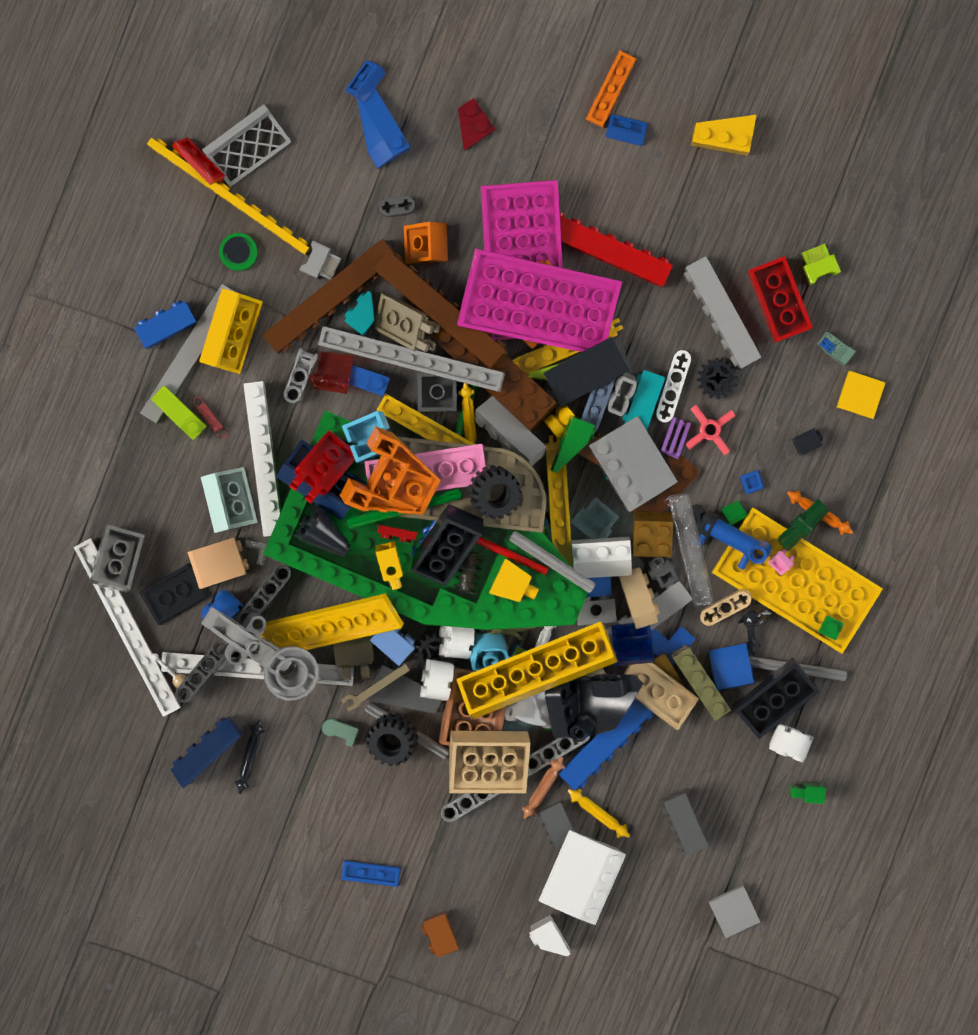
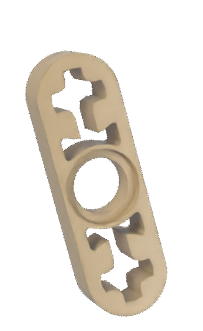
M739 589L705 607L701 611V622L711 626L748 607L751 603V593L746 589ZM739 595L747 596L746 602L744 603L742 600L737 602L736 605L738 607L735 608L734 602L739 599ZM722 603H729L732 607L731 610L723 612L720 608ZM715 607H717L718 613L712 616V620L704 618L706 612L712 614L716 610Z

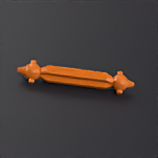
M799 490L787 492L791 503H799L805 510L814 503L806 497H801ZM830 512L821 519L830 526L839 528L841 535L853 533L848 521L841 522L837 516Z

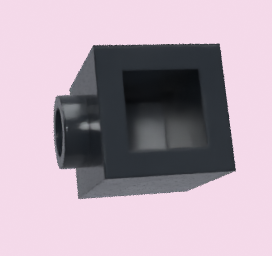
M813 428L791 440L799 456H802L822 446L821 441H823V437L819 430L815 431Z

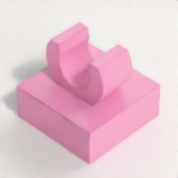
M786 549L779 551L768 561L780 575L784 574L794 565L792 562L794 557L788 558L784 555L787 551Z

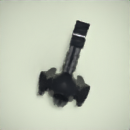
M764 608L751 609L738 621L739 624L744 622L748 630L747 645L751 655L756 654L752 651L754 645L761 647V644L756 641L754 627H758L768 618V615L772 614L771 611Z

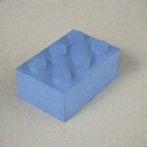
M400 629L375 634L370 641L398 666L416 647L414 644L416 640L408 633L404 635L399 631Z

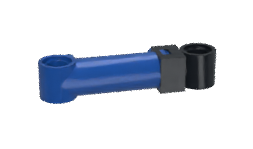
M693 504L683 513L682 520L687 527L695 528L698 526L696 532L700 533L696 541L698 546H703L706 538L712 536L743 553L738 567L742 570L746 568L749 560L753 563L761 564L771 554L772 549L767 541L757 540L720 519L721 516L710 510L705 512L701 505ZM691 513H695L698 519L692 518ZM756 549H761L764 555H759Z

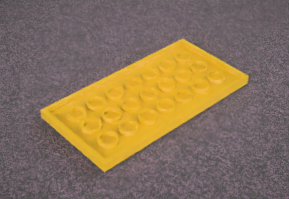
M752 507L739 530L757 540L767 541L772 549L771 554L761 564H756L749 560L746 568L742 570L738 567L743 553L727 546L711 573L737 589L748 590L753 599L843 654L883 588L804 539H801L790 551L784 553L788 558L794 557L792 561L794 565L784 574L780 575L768 561L776 553L784 550L777 539L787 529ZM756 549L759 555H764L761 549ZM826 615L844 623L836 641L818 632Z

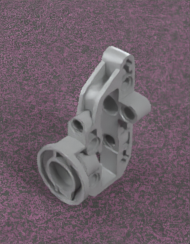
M211 607L201 622L202 625L229 643L225 650V657L232 665L242 664L248 656L264 667V681L267 688L277 698L286 701L301 699L309 693L311 694L317 680L321 679L318 675L319 667L317 662L306 649L298 646L279 648L261 637L266 627V621L259 613H250L244 622L240 624L221 611ZM255 619H260V624L256 627H253V621ZM238 651L239 656L236 659H231L232 653Z

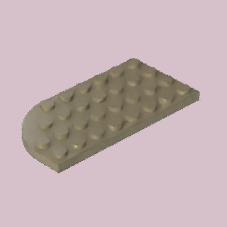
M397 437L414 454L470 446L467 444ZM483 446L485 466L490 469V465L501 466L512 473L521 484L522 496H519L521 503L516 504V511L512 510L510 516L505 514L503 519L498 517L496 519L487 518L472 505L471 499L468 496V493L471 491L466 486L459 487L462 493L461 499L426 508L423 515L403 514L399 516L437 521L449 503L484 519L483 526L543 533L546 495L538 474L525 459L506 449ZM502 483L494 484L489 488L486 496L487 501L497 500L502 495L504 490ZM458 488L435 491L434 495Z

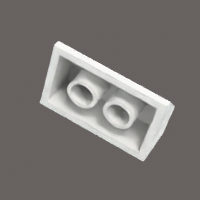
M630 537L572 540L573 569L583 576L595 578L632 575Z

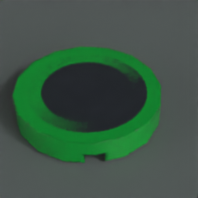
M233 233L228 235L220 245L219 256L221 261L231 270H247L257 259V246L246 234Z

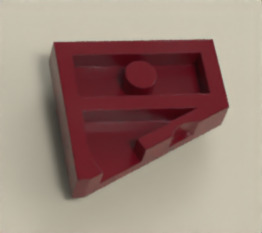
M474 98L458 108L463 149L466 151L494 132L495 128Z

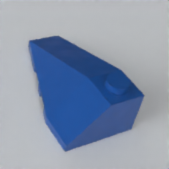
M376 89L373 90L366 102L357 99L367 150L377 169L411 150Z

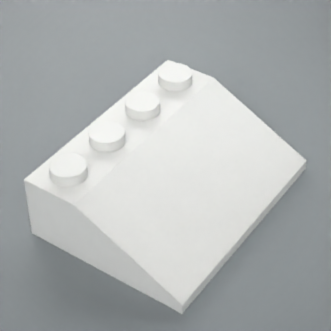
M569 830L538 901L575 918L596 925L626 854L616 847Z

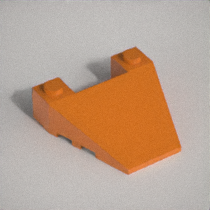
M375 426L367 441V445L372 452L380 454L381 457L366 485L348 478L340 494L343 502L362 511L379 510L380 512L394 511L403 514L423 515L441 479L393 433Z

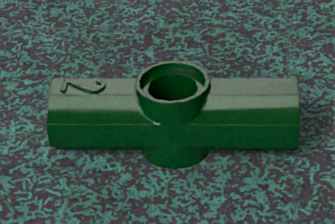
M817 499L804 513H800L790 523L791 526L778 537L777 541L784 549L790 551L816 527L815 525L829 512V509Z

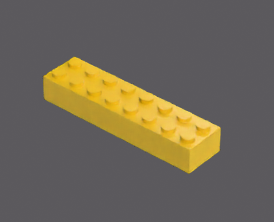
M600 621L456 680L468 714L473 719H476L614 664L618 660L605 626Z

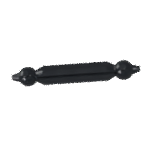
M258 720L256 724L250 727L253 734L249 737L239 773L240 780L235 781L238 794L249 788L247 780L251 775L260 743L259 735L265 732L261 720Z

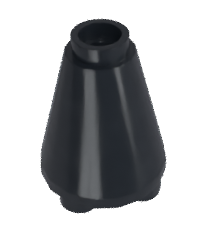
M318 504L313 508L309 517L305 516L299 523L301 527L294 535L300 541L335 556L343 557L351 547L344 534L327 512Z

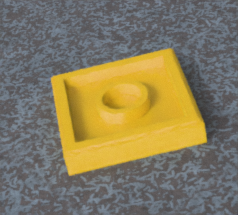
M848 371L836 407L874 419L885 382Z

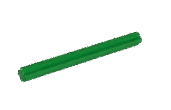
M458 488L433 495L427 508L461 499V490ZM377 510L348 518L347 524L351 529L403 515V513L394 511L380 512Z

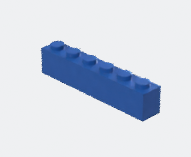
M634 699L618 726L614 730L595 734L564 765L565 768L561 769L558 775L574 790L577 788L581 789L588 782L586 779L591 774L594 776L601 769L599 765L604 760L608 762L615 755L613 751L617 747L621 749L628 742L626 738L631 733L635 735L642 728L640 724L644 720L649 721L655 713Z

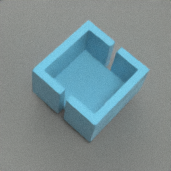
M376 411L342 426L348 443H358V445L350 446L356 463L363 464L365 463L364 461H370L381 456L370 450L367 441L375 426L384 430L390 429L384 412Z

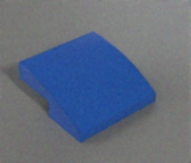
M746 643L709 651L713 676L718 691L755 684L753 667L750 663L749 650Z

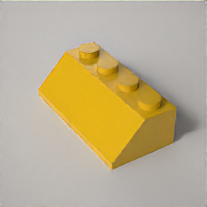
M222 288L199 362L240 374L263 301Z

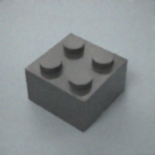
M418 373V412H457V381L428 373Z

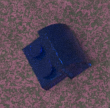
M634 623L611 625L613 650L618 660L615 666L654 663L650 625L636 629Z

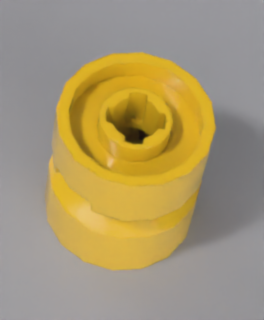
M564 405L556 410L555 415L551 414L543 421L560 440L570 415L576 416Z

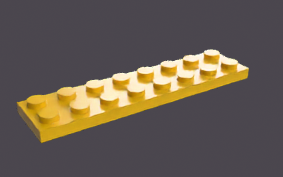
M381 594L268 621L261 637L279 648L298 646L309 650L401 629L404 623L388 596Z

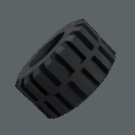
M490 465V469L483 467L482 472L478 470L475 473L477 475L476 478L472 477L470 480L473 482L472 485L469 484L468 489L471 491L468 493V496L471 499L472 505L487 518L496 519L498 517L503 519L505 514L510 516L512 510H517L516 504L521 503L519 496H522V491L520 490L522 487L518 479L501 466ZM502 483L504 486L502 495L497 500L487 501L486 496L489 488L494 484Z
M388 713L387 716L384 714L375 721L370 729L366 745L367 748H370V755H374L373 759L376 761L380 760V764L388 763V766H393L395 763L398 766L401 762L405 763L412 755L418 743V735L416 734L417 728H413L414 723L407 721L408 717L404 716L402 718L400 717L401 714L398 713L395 716L393 713ZM384 734L395 735L400 740L401 745L390 744L386 741Z

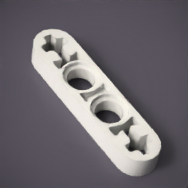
M678 351L673 357L656 411V417L660 422H669L674 416L691 362V356L687 351ZM682 354L687 359V362H683L681 368H685L684 372L680 369H673L674 365L678 367L679 360L677 356L680 357ZM673 372L681 374L682 379L679 383H674L671 380ZM668 390L674 391L676 394L675 400L668 401L665 398V393ZM662 402L673 404V408L668 407L667 411L670 417L662 419V415L659 414L660 411H664L666 406L662 405Z

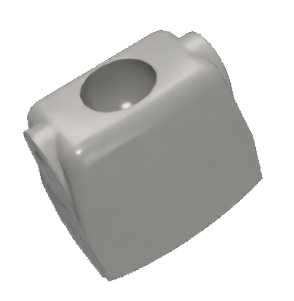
M545 691L506 706L504 717H506L507 721H516L518 719L528 724L552 729L545 700Z

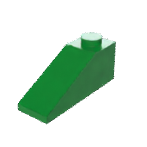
M570 415L551 465V471L557 473L588 444L589 439H593L596 431L594 424Z

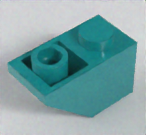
M369 291L366 294L363 292L356 300L358 302L357 306L354 309L351 307L345 314V322L363 337L375 323L373 297Z

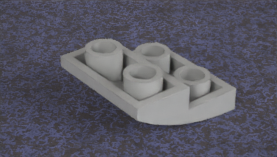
M743 885L708 901L725 938L760 923Z

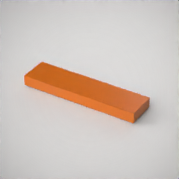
M619 50L586 117L587 121L601 128L604 127L637 58Z

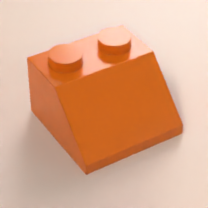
M424 222L404 226L405 264H427L448 261L447 223Z

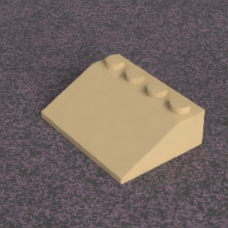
M451 731L449 793H526L530 755L528 731Z

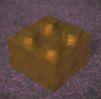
M634 512L633 556L672 557V513Z

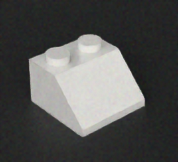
M551 915L531 925V932L529 934L535 946L539 945L542 950L564 956L570 955L569 946Z

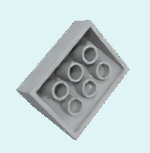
M638 416L588 446L628 512H631L677 483L676 478Z

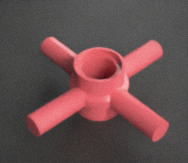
M697 404L693 406L691 411L701 423L700 433L686 442V447L690 450L706 439L713 440L723 455L730 452L719 435L721 426L736 416L734 412L730 410L717 421L708 420ZM708 424L715 427L713 435H708L705 431Z

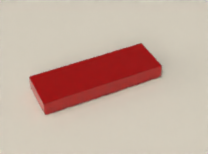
M188 137L174 142L172 147L210 185L224 179L225 174Z

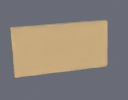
M637 653L624 674L636 675L644 683L635 699L676 730L680 729L699 700L697 696L640 653Z

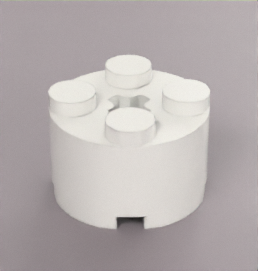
M440 626L439 637H442V644L439 647V655L469 659L472 651H469V647L474 645V629Z
M426 659L425 670L422 671L421 681L424 683L421 686L420 697L448 701L451 692L450 684L453 681V663Z
M778 724L770 741L769 749L776 751L780 755H788L797 761L804 762L814 737L806 733L803 734L789 726Z

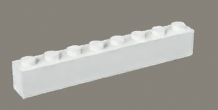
M260 381L245 383L244 392L263 537L272 534L281 513V503L276 477L265 382Z

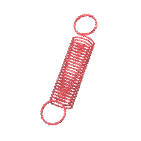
M202 400V406H196V409L200 410L199 413L204 415L203 418L208 420L207 423L211 424L210 427L212 429H219V425L223 427ZM207 410L210 412L209 415H210V416L212 415V416L214 417V418H213V420H214L213 422H212V421H211V422L209 421L210 419L212 420V418H211L210 416H209V417H208V416H207V417L205 416L206 414L208 415V413L206 412Z

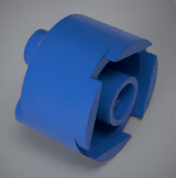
M222 589L215 596V602L213 604L209 602L202 609L201 618L204 619L210 608L214 607L230 618L235 619L238 615L237 612L242 610L244 605L229 590L225 591Z

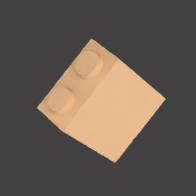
M235 537L188 552L199 589L248 574L249 565L247 559L242 558L241 551H243L240 540L237 541Z

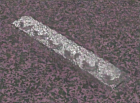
M689 493L671 495L668 499L694 607L711 605L714 603V598Z

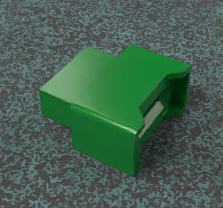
M802 782V786L789 785L791 798H801L805 803H825L826 787L822 786V783Z

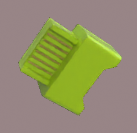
M825 244L801 253L806 264L802 269L809 285L814 284L817 278L829 273L837 275L841 272L835 255H829Z

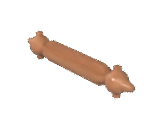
M563 757L550 761L552 768L548 769L529 799V805L522 807L524 819L537 814L535 808L540 805L558 776V771L565 768L562 763Z

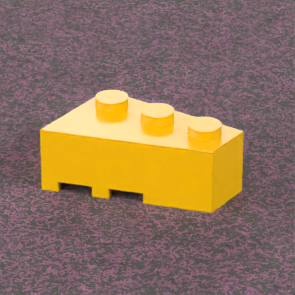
M756 115L696 123L691 146L747 156L750 152Z

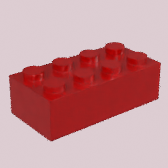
M785 256L747 271L774 344L813 328Z

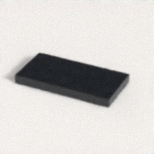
M611 336L543 372L562 407L630 370Z

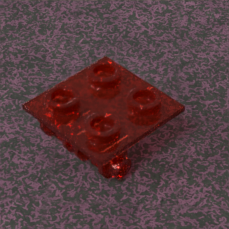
M321 351L317 373L311 374L309 377V381L314 384V389L347 394L354 356Z

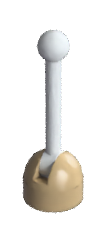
M157 653L151 655L153 661H157L173 676V684L178 688L187 676L182 673L175 674L159 659Z

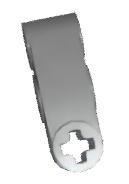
M303 348L299 349L284 391V397L288 402L296 404L302 400L319 354H311L304 351ZM303 372L305 379L302 382H297L295 380L296 373ZM291 390L298 391L297 399H289L288 394Z

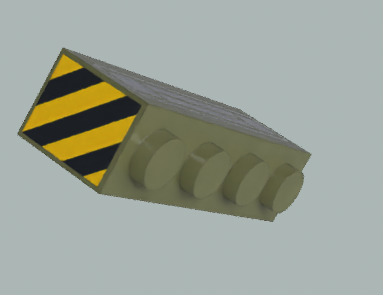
M687 644L670 654L715 721L731 711Z

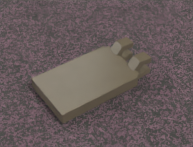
M381 293L373 329L413 351L420 349L425 352L428 349L431 351L435 350L436 343L430 339H425L424 336L425 332L432 334V331L438 333L440 325L434 321H429L426 313L389 293Z
M372 635L334 644L335 664L342 670L343 681L351 680L350 666L361 665L362 679L370 678L369 664L374 662L373 643L370 641Z
M406 662L358 695L350 692L341 701L345 703L348 699L353 700L354 704L347 708L349 712L358 707L364 700L408 672L411 667Z

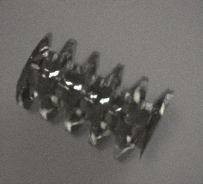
M469 553L461 564L463 567L458 568L457 571L462 573V575L456 576L460 583L454 584V586L459 589V592L478 594V591L473 588L480 585L475 580L481 579V576L476 574V572L482 571V568L477 566V564H483L484 561L479 559L483 555Z

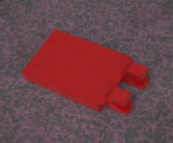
M328 430L296 467L295 474L297 476L289 487L296 491L303 481L310 485L312 490L305 497V500L310 504L318 494L326 495L355 461L350 446Z

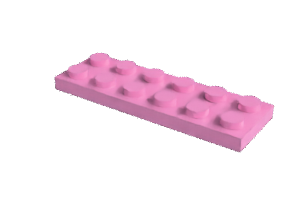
M482 444L415 454L441 479L436 491L472 485L471 478H476L477 475L475 473L478 470L482 472V468L486 467ZM379 459L364 461L367 482Z

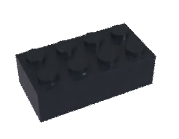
M448 503L413 555L411 572L446 587L482 535L484 519Z
M792 658L733 706L736 713L757 738L760 739L820 691L797 661Z

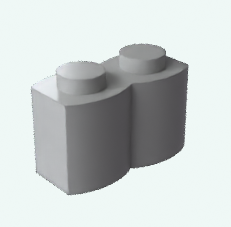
M624 373L616 378L615 388L611 391L607 403L609 412L622 416L627 411L629 398L633 396L636 390L635 376Z

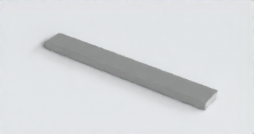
M223 284L220 286L140 412L153 422L158 423L164 412L151 398L163 385L174 395L177 393L202 353L222 288L233 291Z

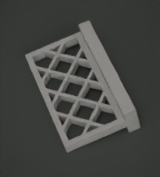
M263 104L202 150L221 171L222 169L219 166L225 167L223 172L225 174L224 180L231 187L291 143V140ZM267 116L272 121V130L260 129L261 121ZM259 123L258 128H252ZM274 125H275V127L278 129L279 132L274 131ZM249 129L258 131L256 142L245 140V134ZM260 131L271 133L270 144L258 142ZM273 133L281 134L286 141L280 146L272 145ZM243 135V140L237 139ZM233 141L242 142L241 153L229 152L230 143ZM244 142L256 144L254 155L243 154ZM258 145L269 146L268 155L265 157L256 156ZM226 146H228L227 151H223V150H222V149H224ZM271 147H277L271 152ZM218 152L227 153L225 165L217 164L213 156ZM229 154L240 155L239 167L227 165ZM242 156L253 157V166L242 168ZM256 158L261 159L260 161H258V162L255 164ZM227 167L238 169L237 178L231 182L226 176ZM240 169L246 170L240 175Z

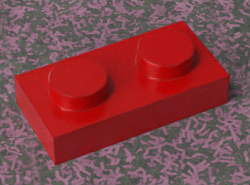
M378 525L377 533H381L382 538L392 539L393 536L400 537V541L407 543L416 540L418 533Z

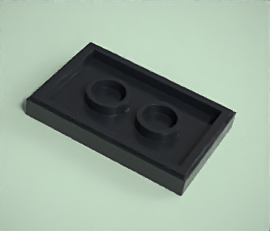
M189 563L139 592L157 625L162 624L208 597L204 588L199 589L195 573Z

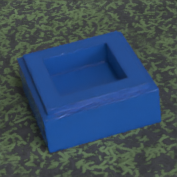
M758 470L739 476L745 494L764 488Z

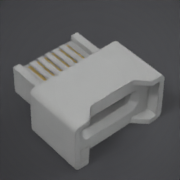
M312 241L311 246L313 250L307 263L301 265L299 270L316 279L322 276L331 280L341 262V258L331 254L330 248Z

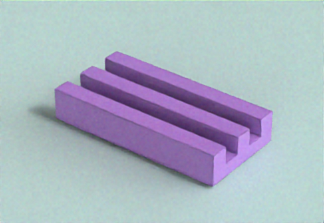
M673 417L660 453L678 459L691 423H684L683 420L679 421ZM675 424L678 427L668 451L666 447ZM681 427H683L685 429L682 438L680 440L677 452L674 453V447L676 445Z

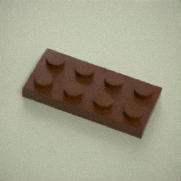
M665 454L663 459L676 478L677 483L635 508L631 513L634 515V512H665L700 474V471L681 454L678 459Z

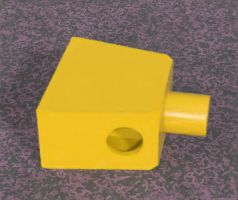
M395 541L377 545L376 555L383 581L389 582L391 590L401 588L400 577H403V570ZM391 566H392V567H394L395 569H394V570H388V567H391Z
M505 559L489 593L520 602L523 595L535 599L539 589L529 584L532 576Z

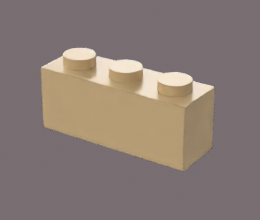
M638 567L632 569V575L619 576L636 629L658 623L657 615L660 612L657 603L653 604L652 602L655 599L652 588H647L649 584L647 574H642L641 568Z

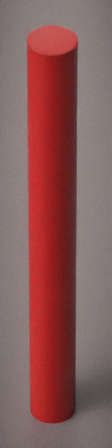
M482 537L476 542L480 546L544 575L547 573L548 567Z

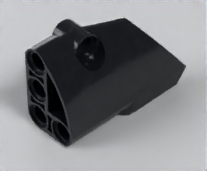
M598 674L591 678H576L546 690L545 700L553 736L555 738H573L577 742H582L588 736L614 730L626 714L644 683L636 675Z

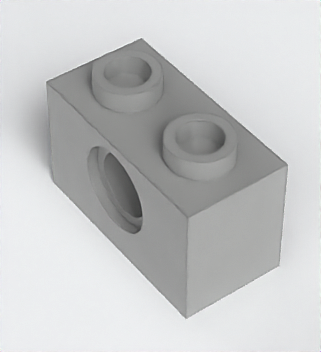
M610 595L598 596L599 600H591V597H586L577 618L578 625L595 624L600 621L602 623L617 622L615 599H610ZM595 604L601 607L599 615H592L590 612L591 607Z

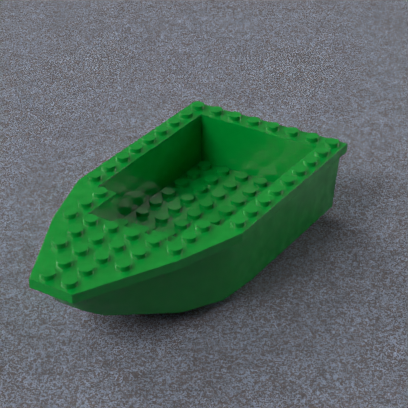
M325 410L310 445L314 447L328 430L349 446L358 445V443H348L342 428L343 425L351 421ZM354 461L347 470L367 483L365 463L361 464ZM292 488L263 552L265 556L360 597L369 598L386 594L397 613L426 625L484 630L575 625L588 595L587 591L509 540L513 532L517 531L571 567L544 533L488 526H483L482 534L492 539L493 543L548 567L546 575L489 549L484 557L471 550L445 587L411 572L412 546H416L418 549L420 539L425 537L422 533L423 529L430 526L434 520L396 516L350 529L347 524L348 518L377 511H362L351 506L342 521L327 512L351 545L343 557L335 556L302 542L294 536L301 527L299 525L301 520L305 516L309 517L317 504L314 502L310 504L305 500L304 495L294 491ZM378 525L418 532L417 538L412 540L411 543L402 542L400 537L393 536L392 539L382 538L381 533H377ZM392 541L396 543L403 570V577H400L402 587L395 590L390 589L388 581H383L376 555L377 545ZM505 559L532 576L529 584L539 589L535 599L523 595L521 601L518 602L489 593ZM391 566V567H388V570H394V569H395V568L392 567V566Z

